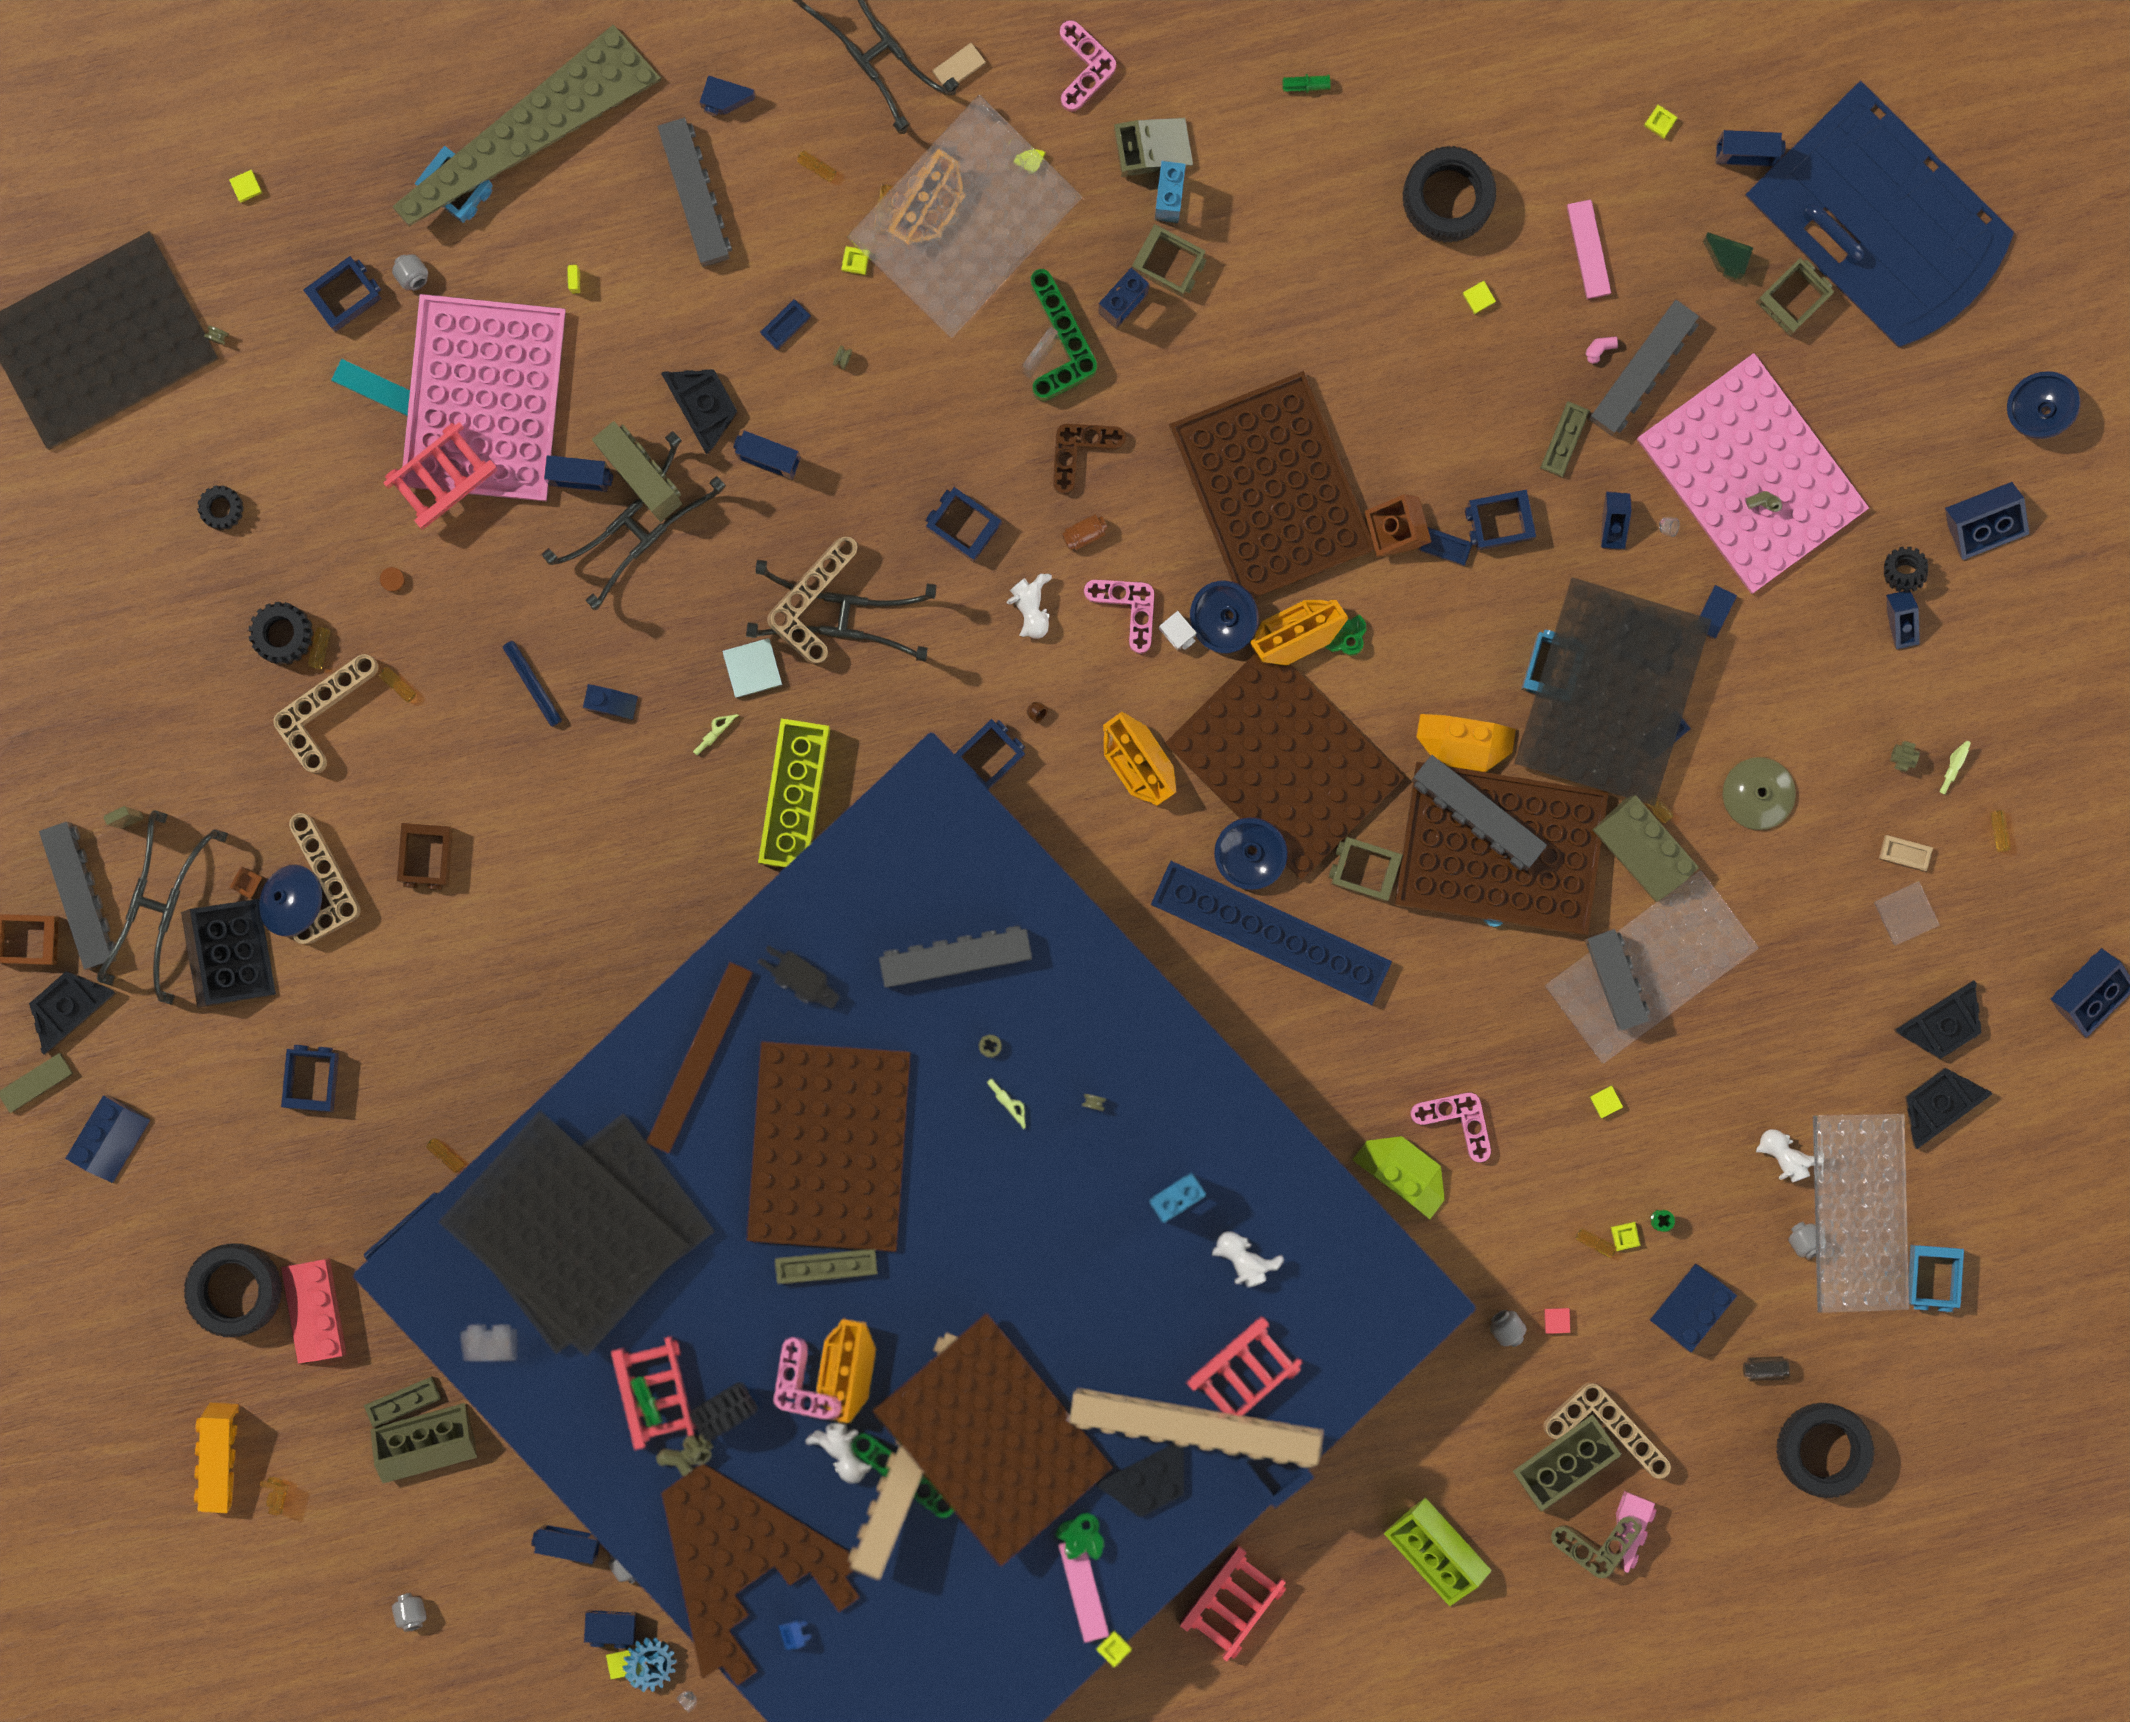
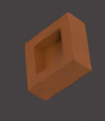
M241 866L229 888L253 899L264 878Z

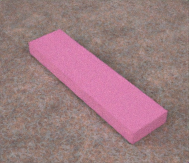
M1591 200L1567 204L1586 298L1591 299L1610 295L1611 289Z
M1065 1543L1059 1544L1084 1642L1109 1636L1087 1552L1085 1551L1078 1558L1068 1560L1064 1550Z

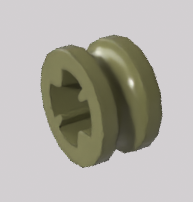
M208 326L209 333L205 334L204 337L215 343L225 345L224 338L228 337L229 334L218 328Z
M841 345L835 356L833 366L840 365L841 369L845 370L850 360L852 349L845 350L844 346Z
M994 1035L983 1037L979 1043L980 1051L986 1057L998 1055L1001 1051L999 1038ZM987 1039L997 1042L998 1047H994L996 1049L994 1053L983 1049V1044L986 1045L984 1042Z
M1084 1094L1086 1101L1082 1103V1106L1104 1110L1102 1103L1106 1101V1098Z

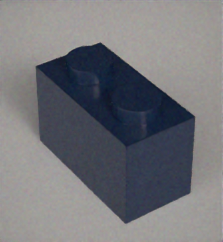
M588 1610L585 1614L584 1642L590 1643V1647H605L606 1643L614 1644V1648H629V1645H633L636 1639L637 1612Z

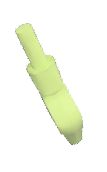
M739 715L721 716L713 719L712 731L703 738L704 741L693 752L698 756L708 745L711 746L717 737ZM726 719L725 724L719 727L716 725L717 721Z
M1964 742L1951 754L1950 767L1944 776L1946 779L1940 790L1941 793L1945 794L1951 781L1955 780L1958 770L1963 765L1968 754L1971 742Z
M990 1079L987 1083L997 1094L995 1097L1021 1124L1022 1128L1025 1129V1108L1023 1103L1019 1100H1011L1005 1090L1001 1091L997 1084ZM1016 1105L1020 1106L1021 1115L1016 1113L1014 1108Z

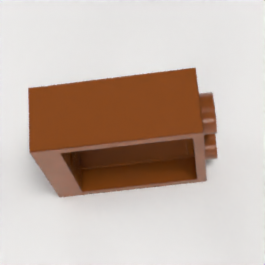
M0 914V963L58 965L60 917ZM5 921L44 922L43 958L4 957Z

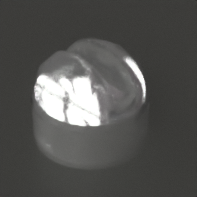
M1674 517L1662 518L1659 522L1660 532L1666 536H1676L1680 527L1679 519Z
M684 1691L676 1697L688 1713L697 1705V1697L691 1691Z

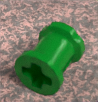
M1656 1210L1650 1217L1651 1226L1657 1231L1667 1232L1675 1225L1674 1215L1668 1210ZM1659 1215L1663 1217L1667 1216V1218L1665 1219V1221L1667 1222L1666 1226L1658 1225L1660 1222V1220L1658 1219Z

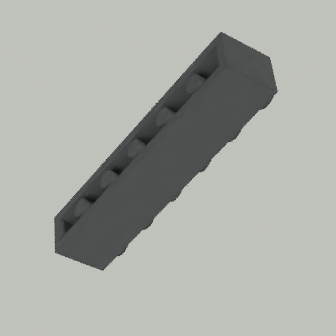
M684 117L657 126L702 267L730 259L728 252L732 251L728 237L723 238L721 229L725 228L721 214L716 215L713 207L718 204L714 191L709 192L706 185L710 183L707 169L702 170L699 161L703 160L700 147H694L692 138L696 137L692 123L687 124Z
M1675 300L1588 420L1611 436L1616 431L1621 433L1628 423L1625 418L1629 412L1634 414L1642 404L1639 400L1644 392L1646 394L1651 392L1656 385L1653 379L1658 373L1664 374L1671 364L1667 361L1672 353L1677 356L1685 345L1681 342L1686 334L1691 336L1698 327L1695 321L1699 315L1678 300Z
M1431 755L1413 777L1412 781L1415 783V789L1424 795L1428 793L1434 798L1433 802L1443 810L1447 808L1453 813L1452 817L1458 823L1469 825L1472 828L1471 832L1481 840L1484 838L1492 844L1490 847L1500 855L1506 854L1511 858L1510 863L1517 869L1522 870L1523 868L1527 871L1547 846V844L1435 756Z
M64 822L40 830L41 840L84 970H91L100 967L115 946V942L110 941L108 935L110 926L106 917H102L100 911L103 908L100 896L98 894L95 895L93 889L95 880L91 871H87L85 865L88 859L83 848L80 849L78 843L80 839L78 828L70 822Z
M1020 926L1006 928V933L997 935L995 930L981 933L982 938L973 940L972 935L957 938L958 942L948 944L947 940L933 942V947L923 949V945L908 947L909 952L899 954L898 949L884 952V957L879 958L884 986L887 988L1031 960L1026 929L1021 930Z

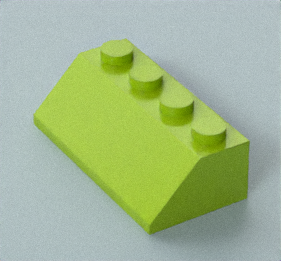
M1426 1498L1411 1507L1384 1533L1449 1606L1478 1588L1492 1571Z

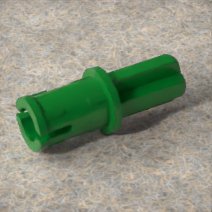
M1305 74V76L1284 77L1282 79V89L1284 92L1306 91V93L1313 90H1330V75L1308 76V74Z
M641 1376L633 1379L631 1385L639 1402L637 1407L641 1408L647 1426L651 1427L662 1422L663 1420L654 1402L656 1398L652 1397L645 1378Z

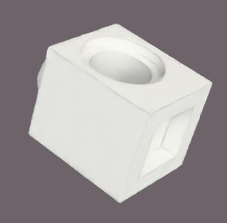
M1178 611L1159 626V630L1177 651L1181 647L1186 650L1195 642L1193 638L1196 636L1195 630Z

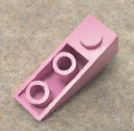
M1624 1491L1616 1511V1522L1618 1524L1622 1518L1630 1515L1637 1517L1642 1524L1640 1534L1621 1560L1622 1569L1625 1572H1629L1630 1568L1634 1569L1639 1555L1636 1552L1638 1546H1643L1646 1540L1647 1532L1645 1528L1648 1522L1652 1523L1656 1509L1654 1508L1655 1503ZM1633 1522L1625 1523L1627 1529L1620 1536L1625 1538L1627 1533L1635 1532L1632 1528ZM1619 1542V1548H1620V1553H1621V1551H1622V1544Z

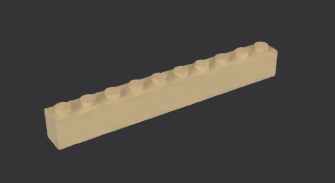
M946 1333L944 1338L939 1337L934 1351L938 1352V1355L957 1337ZM899 1446L896 1454L891 1453L886 1465L887 1468H890L887 1478L882 1476L877 1487V1491L880 1492L878 1500H872L867 1512L868 1515H871L867 1525L862 1524L857 1538H860L861 1541L858 1549L853 1547L848 1558V1562L852 1563L850 1569L876 1580L880 1579L922 1475V1471L901 1446Z
M1077 1388L1074 1392L1070 1423H1075L1076 1427L1090 1429L1092 1426L1101 1428L1100 1430L1106 1433L1121 1431L1125 1432V1435L1129 1437L1144 1435L1150 1436V1440L1158 1442L1167 1439L1173 1440L1175 1444L1181 1446H1188L1190 1443L1199 1445V1448L1204 1450L1224 1449L1223 1452L1227 1454L1248 1453V1456L1251 1458L1262 1459L1263 1456L1271 1457L1273 1461L1279 1463L1294 1461L1298 1462V1465L1302 1467H1313V1465L1318 1464L1324 1430L1081 1388Z

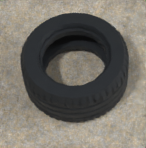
M1443 146L1430 150L1413 164L1407 175L1403 188V207L1407 218H1409L1410 223L1413 224L1412 226L1418 232L1420 231L1422 235L1438 242H1458L1473 236L1485 225L1494 208L1496 183L1494 176H1492V171L1481 157H1478L1476 153L1474 154L1466 148ZM1451 170L1467 177L1474 187L1476 197L1471 211L1462 217L1453 219L1439 217L1432 212L1425 203L1423 195L1424 184L1430 176L1440 171Z
M242 1243L220 1245L201 1254L193 1263V1266L190 1267L187 1273L188 1276L185 1279L184 1298L187 1310L190 1311L189 1314L202 1329L204 1328L205 1331L216 1334V1336L240 1337L259 1330L273 1318L282 1297L281 1277L274 1262L264 1252H261L260 1249ZM227 1263H237L247 1267L255 1276L258 1284V1298L254 1307L241 1317H229L220 1313L212 1305L208 1295V1285L213 1273L220 1266Z
M1832 1403L1808 1404L1791 1414V1417H1788L1787 1421L1783 1424L1784 1426L1781 1427L1776 1446L1778 1463L1787 1479L1800 1490L1823 1498L1844 1496L1858 1488L1864 1482V1479L1867 1478V1474L1870 1473L1872 1462H1874L1872 1436L1863 1420L1852 1411ZM1823 1423L1839 1426L1847 1434L1850 1443V1457L1845 1467L1837 1474L1828 1477L1810 1474L1803 1466L1800 1457V1444L1805 1434L1814 1426Z

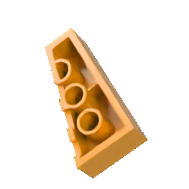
M210 1402L201 1417L197 1418L196 1433H199V1441L196 1442L195 1455L199 1456V1465L195 1467V1479L198 1480V1488L195 1489L194 1502L198 1503V1512L228 1513L232 1506L234 1472H229V1470L234 1466L236 1450L231 1449V1445L234 1444L235 1435H237L238 1425H233V1417L239 1412V1404Z

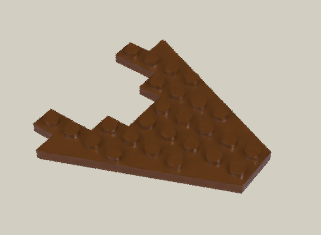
M705 1463L697 1466L662 1492L696 1656L703 1679L723 1666L736 1686H738L758 1671L729 1629L749 1616V1613L735 1594L775 1566L789 1586L810 1571L838 1612L860 1597L845 1577L854 1571L850 1569L852 1563L848 1562L851 1552Z

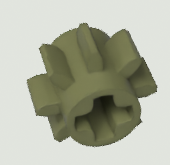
M1904 741L1902 745L1896 744L1894 746L1890 761L1896 763L1895 769L1906 772L1909 767H1916L1920 751L1914 750L1916 744Z
M694 1434L684 1440L682 1445L685 1449L680 1452L691 1465L694 1463L701 1465L710 1459L712 1454L709 1449L713 1448V1445L710 1441H704L701 1434Z

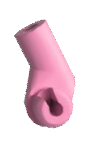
M1617 337L1595 339L1586 350L1587 361L1592 364L1598 363L1600 355L1604 350L1617 349Z

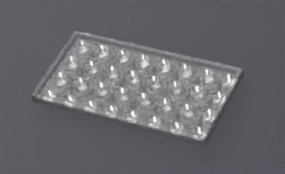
M1699 870L1682 885L1616 932H1620L1625 943V946L1622 947L1624 955H1629L1632 961L1633 969L1630 971L1633 979L1637 978L1640 983L1642 992L1639 995L1642 1002L1646 1001L1650 1010V1015L1647 1016L1649 1021L1618 1031L1590 953H1587L1544 986L1601 1063L1604 1064L1759 949V947L1704 873Z
M1904 1114L1813 1116L1817 1312L1909 1310Z

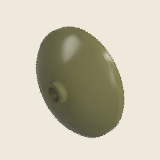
M1755 757L1740 762L1728 773L1723 784L1722 797L1728 814L1735 822L1748 829L1765 830L1777 826L1788 817L1795 803L1796 791L1791 775L1781 764L1768 758ZM1759 788H1763L1766 791L1764 797L1758 795Z

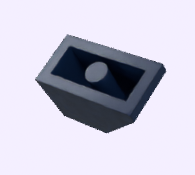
M708 75L699 103L707 114L717 116L718 113L725 115L753 101L756 94L754 89Z
M1606 492L1602 518L1601 548L1625 549L1632 512L1630 493Z
M1909 590V593L1901 591L1886 595L1887 615L1895 648L1901 649L1919 645V607L1911 591Z
M588 684L583 708L592 712L633 720L638 696Z

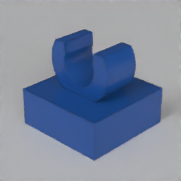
M806 1621L788 1622L779 1625L786 1650L805 1646L804 1641L811 1638V1634L802 1635L801 1627L807 1625Z

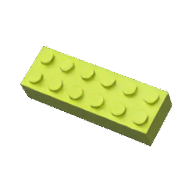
M781 718L758 859L759 864L785 868L813 842L830 726Z

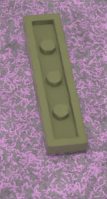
M875 1249L775 1259L777 1284L877 1274Z

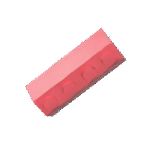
M330 1258L281 1267L298 1364L347 1355Z

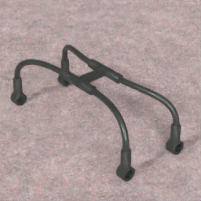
M793 0L803 10L831 30L846 45L847 51L865 71L871 81L877 84L895 119L893 126L899 134H905L910 123L904 116H899L889 92L878 77L879 74L869 63L886 48H889L894 56L901 60L913 74L933 89L949 96L956 93L959 84L954 77L940 86L921 73L905 57V53L883 25L873 17L864 0H858V3L872 24V28L882 39L864 54L840 30L802 0Z
M673 431L665 437L671 449L661 469L664 474L668 471L677 447L682 442ZM715 476L709 482L714 489L712 492L682 508L665 522L660 523L649 534L631 518L643 507V501L636 499L606 528L604 533L586 546L560 558L547 548L541 556L549 565L567 562L594 548L625 524L641 542L629 552L630 555L614 572L600 596L597 598L592 593L586 599L591 609L598 610L618 577L633 559H637L640 554L653 544L667 530L666 528L692 509L717 496L726 485L719 477Z
M757 560L755 574L764 575L770 580L790 590L792 589L794 584L768 571L767 561ZM927 583L925 595L900 600H869L866 597L830 592L820 593L816 598L824 599L827 602L841 603L838 627L823 625L820 627H806L811 632H816L820 635L879 642L916 657V661L926 662L928 647L918 646L917 651L880 636L867 634L864 631L847 629L850 605L867 607L900 606L935 599L937 585ZM748 622L746 637L756 638L757 636L777 634L773 629L758 630V623ZM795 629L793 632H802V631L799 630V629Z
M154 810L150 813L148 820L146 853L141 878H138L125 918V926L115 946L99 970L97 981L108 985L113 984L115 976L105 972L121 948L132 922H135L139 906L163 913L158 928L159 934L154 953L153 981L158 1001L173 1004L175 995L161 991L159 967L165 932L167 933L177 904L181 883L190 865L211 839L225 842L228 833L214 829L198 843L183 865L174 887L171 888L167 903L164 904L143 897L148 882L146 879L151 862L154 822L165 823L168 816L166 813Z

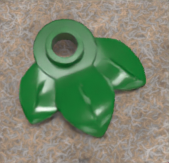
M1357 615L1351 620L1348 619L1332 642L1325 646V648L1331 652L1342 651L1349 656L1359 654L1364 647L1362 637L1367 628L1362 616ZM1349 640L1356 641L1353 646H1348L1347 642Z
M1082 1514L1075 1521H1065L1059 1526L1055 1535L1061 1540H1066L1064 1550L1068 1560L1078 1558L1085 1551L1097 1560L1104 1546L1103 1538L1098 1533V1520L1091 1514ZM1084 1522H1089L1091 1524V1528L1089 1530L1082 1529V1524Z

